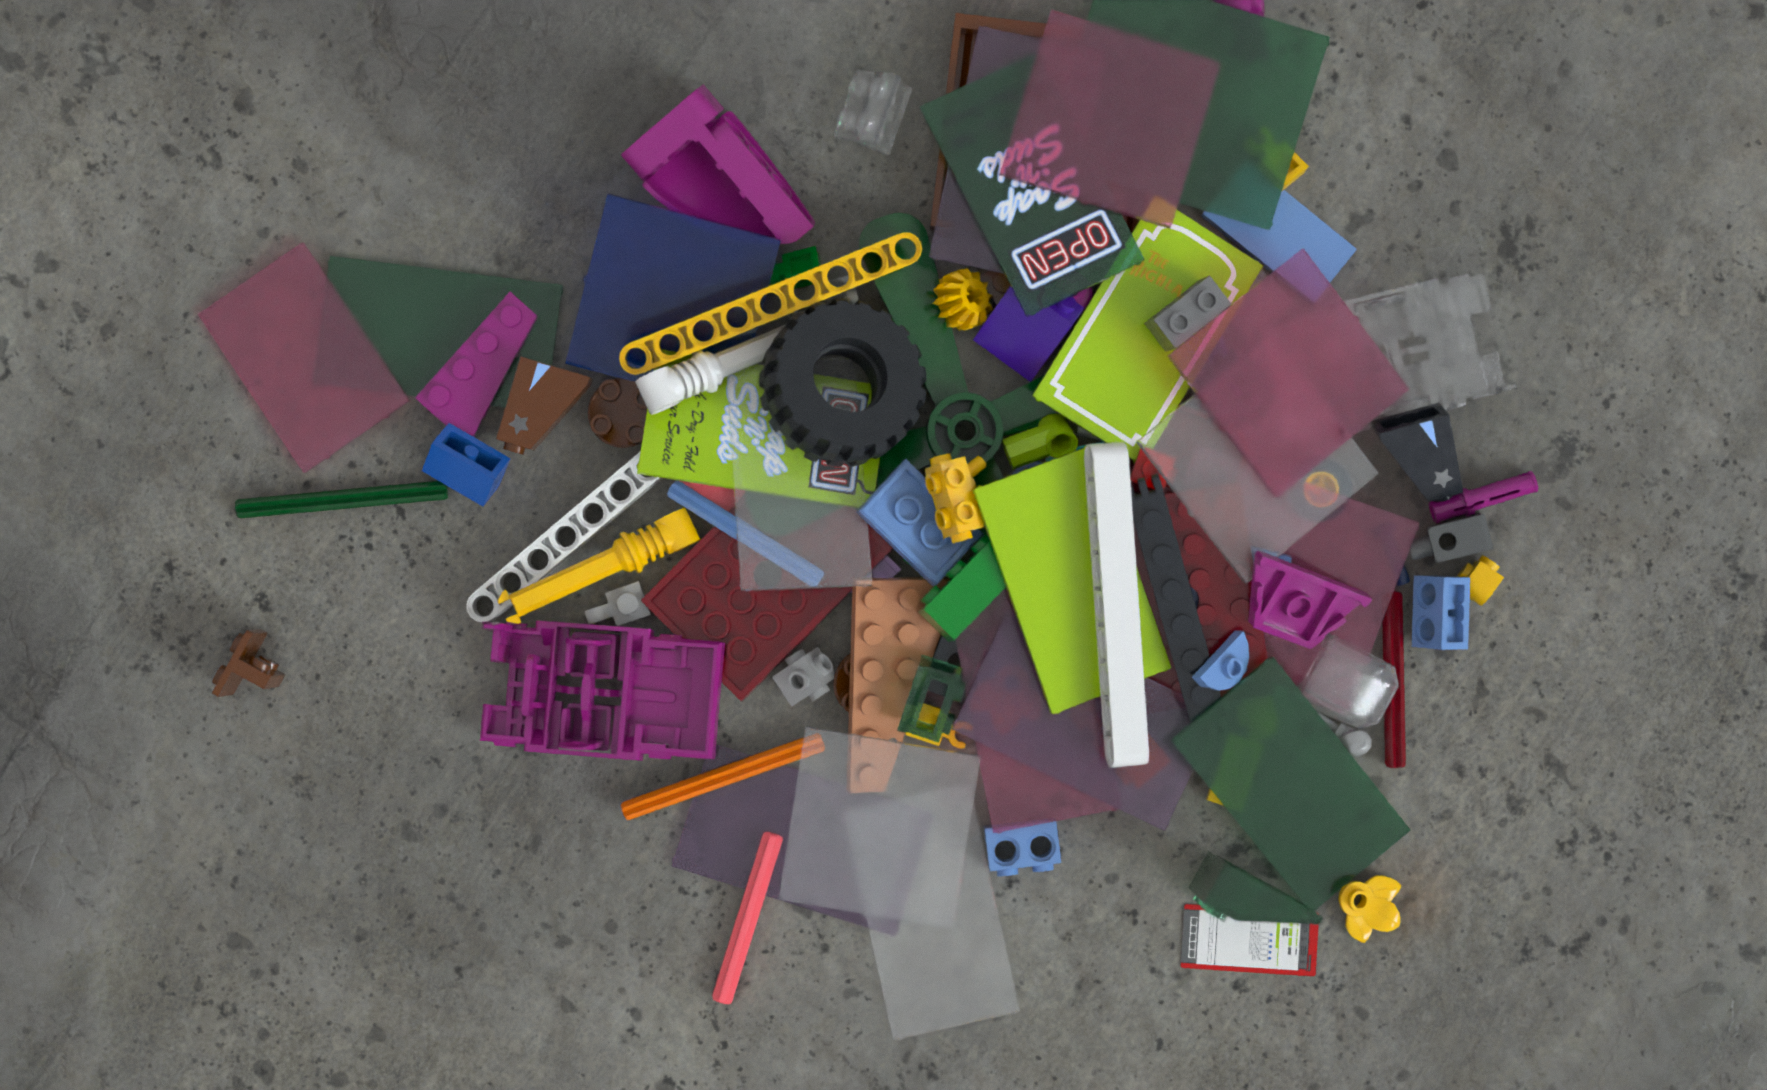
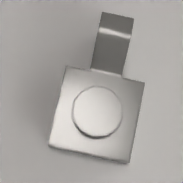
M639 581L606 592L607 604L584 611L589 624L613 617L616 626L651 615L649 608L641 601L644 594Z

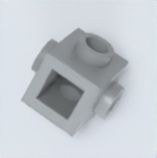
M816 647L807 654L803 648L785 659L788 664L786 668L772 676L792 707L808 696L813 702L830 691L827 683L835 679V672L830 659Z

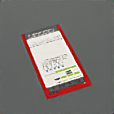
M1185 904L1181 967L1314 977L1316 975L1319 913Z

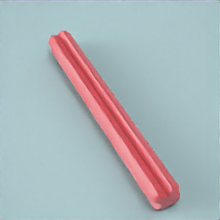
M768 831L762 834L713 990L712 999L719 1003L731 1004L783 842V837L779 834Z

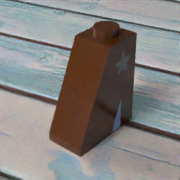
M520 357L496 439L505 442L503 449L524 455L525 448L535 451L591 387L593 379Z

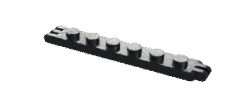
M1157 473L1151 475L1154 490L1148 491L1144 477L1137 479L1140 494L1134 495V489L1131 484L1133 521L1191 726L1198 724L1201 736L1206 737L1209 736L1206 721L1212 720L1216 733L1223 732L1220 718L1226 716L1220 691L1201 687L1192 678L1210 658L1160 477Z

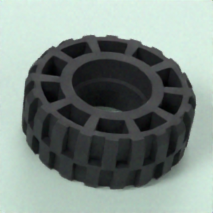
M833 299L829 305L822 301L810 305L805 312H798L781 329L773 339L762 360L764 369L759 373V386L764 388L765 393L761 396L760 400L763 410H769L772 416L769 424L775 432L780 430L787 438L784 443L792 450L796 447L805 452L804 458L813 462L821 458L826 460L828 466L841 467L845 462H849L851 466L865 464L871 458L877 459L906 436V433L915 425L920 416L918 410L924 405L926 391L921 389V385L927 381L926 368L919 364L922 354L918 345L911 344L908 339L910 333L902 324L897 326L890 320L892 318L891 314L883 309L879 312L870 309V303L858 300L855 304H848L847 299ZM826 355L844 356L857 363L864 370L872 390L871 403L866 409L857 412L840 410L829 404L821 396L813 376L814 364L820 357Z

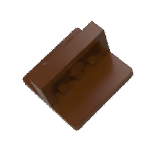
M262 629L246 630L245 634L239 633L230 647V652L233 653L227 666L224 664L220 666L212 680V683L216 685L212 691L213 695L217 697L234 695L243 678L262 689L280 686L286 674L277 670L279 664L263 655H260L259 658L256 657L268 632Z

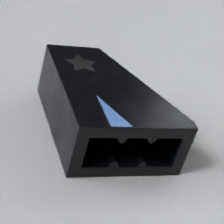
M1440 402L1370 421L1373 431L1428 502L1447 501L1453 495L1463 493L1450 415Z

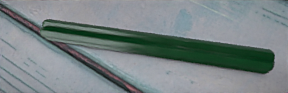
M440 481L245 498L235 501V512L238 518H252L446 500L448 498V486Z

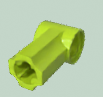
M1054 413L1043 417L1038 427L1002 439V445L1009 465L1014 470L1049 456L1056 459L1072 453L1077 449L1078 439L1066 418L1061 414Z

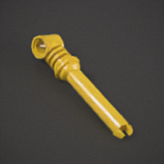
M679 509L653 522V528L650 524L646 525V531L642 528L638 529V535L634 532H620V538L614 540L612 548L508 595L507 590H504L497 601L498 604L510 599L517 613L506 618V621L520 624L521 620L519 617L621 570L629 573L635 570L636 573H641L644 566L648 564L647 559L654 562L656 561V555L662 558L665 551L670 555L700 541L701 539L687 509Z

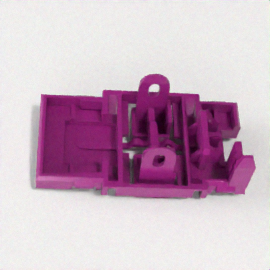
M536 620L535 628L527 627L528 624L482 621V629L493 632L490 661L509 664L505 706L483 704L480 741L494 742L495 746L516 747V744H524L525 752L636 761H643L644 754H649V758L671 760L672 756L715 760L725 649L724 642L682 639V635L660 634L659 637H654V630L645 628ZM570 629L622 632L620 637L619 634L578 631L570 636ZM566 673H570L574 677H583L582 687L557 685V676L566 677ZM618 676L617 680L623 681L622 690L595 688L596 678L614 679ZM556 692L581 694V702L569 703L567 708H563V701H555ZM594 695L622 697L621 706L595 704ZM559 748L572 749V750H601V751H607V750H610V749H611V754H608V753H596V752H583V751H571V750H559Z

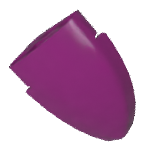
M704 84L686 97L621 154L622 158L644 182L642 184L643 187L656 200L695 226L740 241L789 244L800 239L815 225L813 217L735 113L727 111L719 119L715 118L724 108Z

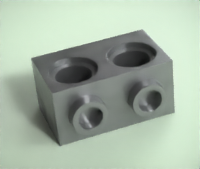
M1207 276L1198 280L1144 324L1165 352L1176 349L1232 304L1211 276Z

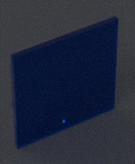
M608 193L588 274L583 277L585 286L565 364L633 382L653 372L654 369L637 375L626 372L620 365L619 360L623 347L640 338L769 287L781 239ZM764 295L761 299V309H763L766 295ZM733 307L729 310L727 321L732 327L740 328L746 324L748 316L745 309ZM706 320L699 321L694 326V336L699 341L705 342L710 340L714 334L712 324ZM761 326L711 345L701 351L716 354L754 338L757 329ZM666 334L660 341V347L662 350L678 352L680 340L674 334ZM635 347L628 352L627 362L631 367L639 369L646 363V354L642 349Z

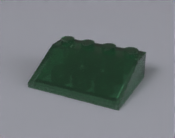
M1208 851L1188 887L1195 894L1193 900L1205 912L1225 922L1227 917H1230L1236 921L1321 925L1324 919L1301 901Z

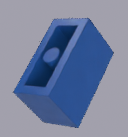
M448 423L433 441L422 471L484 507L500 486L511 458Z

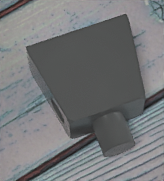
M1483 513L1426 527L1428 535L1407 540L1412 560L1434 556L1436 563L1494 549L1486 517ZM1452 534L1455 538L1454 545L1441 548L1439 544L1440 536Z

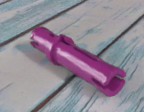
M1530 470L1526 473L1468 490L1463 488V493L1453 495L1447 501H1430L1428 503L1429 511L1435 524L1463 514L1469 517L1474 515L1476 510L1531 493H1537L1538 483L1534 473Z

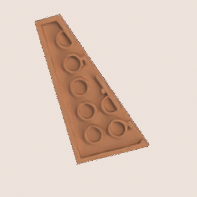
M923 577L853 578L847 790L850 793L885 791L941 634L918 612L925 605L921 599L932 588ZM944 577L936 586L941 589L950 579Z

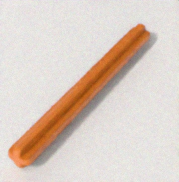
M814 733L623 801L621 803L623 815L626 820H631L825 750L823 737L820 733Z

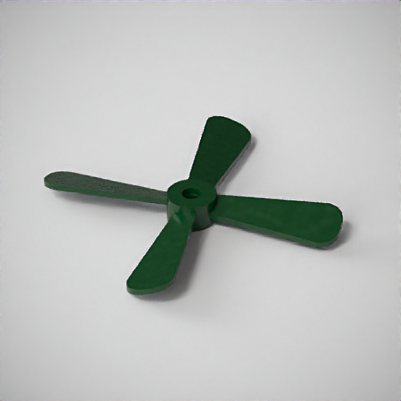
M893 213L877 218L868 223L863 229L859 239V250L905 232L912 233L921 242L922 252L916 262L873 281L889 314L892 315L893 322L897 326L902 324L910 333L908 339L911 344H917L922 357L919 359V364L926 368L927 381L924 384L935 408L930 413L925 427L909 430L906 436L880 457L876 489L905 459L919 470L930 464V458L949 453L952 459L965 456L967 464L976 456L984 459L986 468L973 477L976 488L977 486H984L1000 480L1004 477L993 456L999 449L1003 436L1038 427L1043 417L1054 413L1059 414L1032 397L1044 375L991 402L981 395L969 393L952 327H947L946 318L938 317L940 313L939 306L932 304L938 298L933 289L940 282L925 227L917 218L906 213ZM901 239L895 245V253L901 259H910L915 254V246L910 240ZM870 252L862 257L869 273H876L880 270L882 261L879 255ZM966 421L973 426L974 435L971 440L962 441L956 437L954 430L958 422ZM745 491L746 505L754 524L762 532L771 536L789 535L843 508L842 506ZM985 525L978 529L982 533L979 539L985 534L988 535ZM1006 587L992 601L999 633L1012 647L1028 650Z

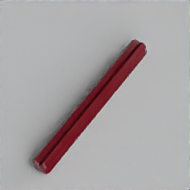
M1386 591L1382 594L1385 765L1388 768H1403L1406 765L1403 594L1399 591Z

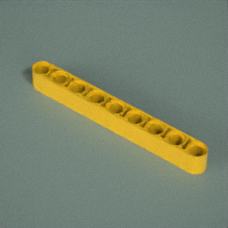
M912 233L897 234L640 338L623 347L619 356L620 365L630 374L645 373L913 264L919 259L922 252L921 242ZM908 239L913 242L915 254L912 258L904 260L896 255L895 245L899 240ZM872 252L879 255L882 265L878 272L867 273L861 266V260L865 254ZM841 266L848 272V281L844 286L835 287L829 283L827 274L832 267ZM804 279L812 282L815 287L814 296L806 301L799 300L794 294L795 284ZM768 293L778 295L782 303L780 310L771 315L763 312L760 306L762 297ZM733 307H742L747 312V322L740 328L732 327L727 321V313ZM702 320L710 322L714 328L712 338L705 342L696 339L693 332L696 323ZM666 334H674L680 340V349L674 355H667L661 350L660 341ZM635 347L642 349L647 358L644 366L639 369L631 367L627 362L628 352Z

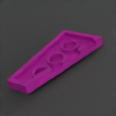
M509 292L420 391L415 399L443 424L451 423L475 437L482 420L485 419L494 397L503 385L514 359L518 356L538 316L512 292Z

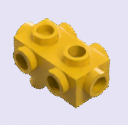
M950 453L930 458L931 466L925 469V485L933 498L937 527L942 531L944 539L951 538L952 544L973 538L972 531L984 527L973 493V489H976L973 477L986 468V462L980 456H976L967 464L965 456L952 459Z

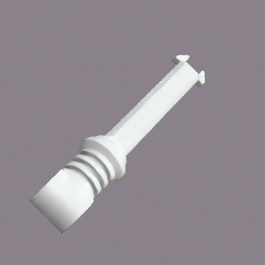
M785 325L716 354L708 351H696L693 353L692 358L687 361L675 364L671 368L663 367L642 376L635 383L650 415L669 409L683 401V399H688L699 394V392L714 393L717 391L718 386L721 385L724 377L762 362L773 339Z

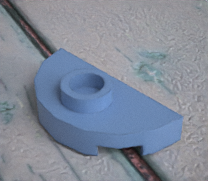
M1234 631L1192 676L1201 687L1212 690H1225L1232 688L1240 682L1246 672L1249 661V646L1244 631Z

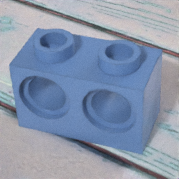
M1414 575L1412 647L1440 650L1468 649L1470 577Z
M1054 817L983 826L989 871H997V876L1018 874V868L1032 867L1033 872L1054 870L1053 864L1061 863L1057 823ZM1038 836L1047 837L1050 841V848L1043 855H1036L1030 849L1032 840ZM1004 840L1012 842L1015 846L1014 854L1008 859H1000L995 855L996 845Z

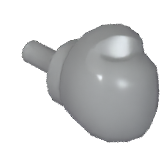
M1321 712L1315 715V720L1331 730L1329 738L1335 741L1345 754L1358 757L1366 754L1371 748L1372 739L1366 731L1357 727L1351 728L1342 721L1335 723Z

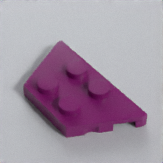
M1257 550L1254 555L1248 622L1253 628L1312 649L1324 640L1329 632L1338 629L1347 622L1344 616L1360 604L1365 608L1372 601V598L1364 591Z

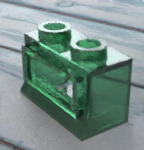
M922 655L897 731L908 732L938 743L942 733L949 735L956 715L949 712L953 700L961 701L966 682L960 680L963 668ZM931 679L949 684L935 725L918 720Z

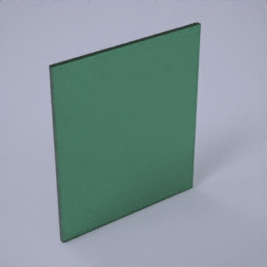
M1093 0L1054 124L1058 125L1060 130L1057 135L1053 136L1052 134L1049 142L1059 141L1062 144V153L1051 164L1065 169L1075 168L1081 174L1269 231L1273 226L1272 220L1327 46L1330 44V37L1210 0ZM1054 148L1047 149L1045 152L1046 156L1049 153H1051Z

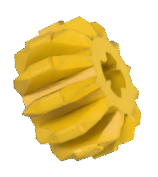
M968 268L950 272L939 279L940 284L933 289L938 298L932 304L939 306L940 313L938 317L946 318L947 327H956L959 331L969 330L982 325L987 320V315L993 311L992 306L988 302L993 295L989 294L986 290L988 282L980 281L979 272H970Z

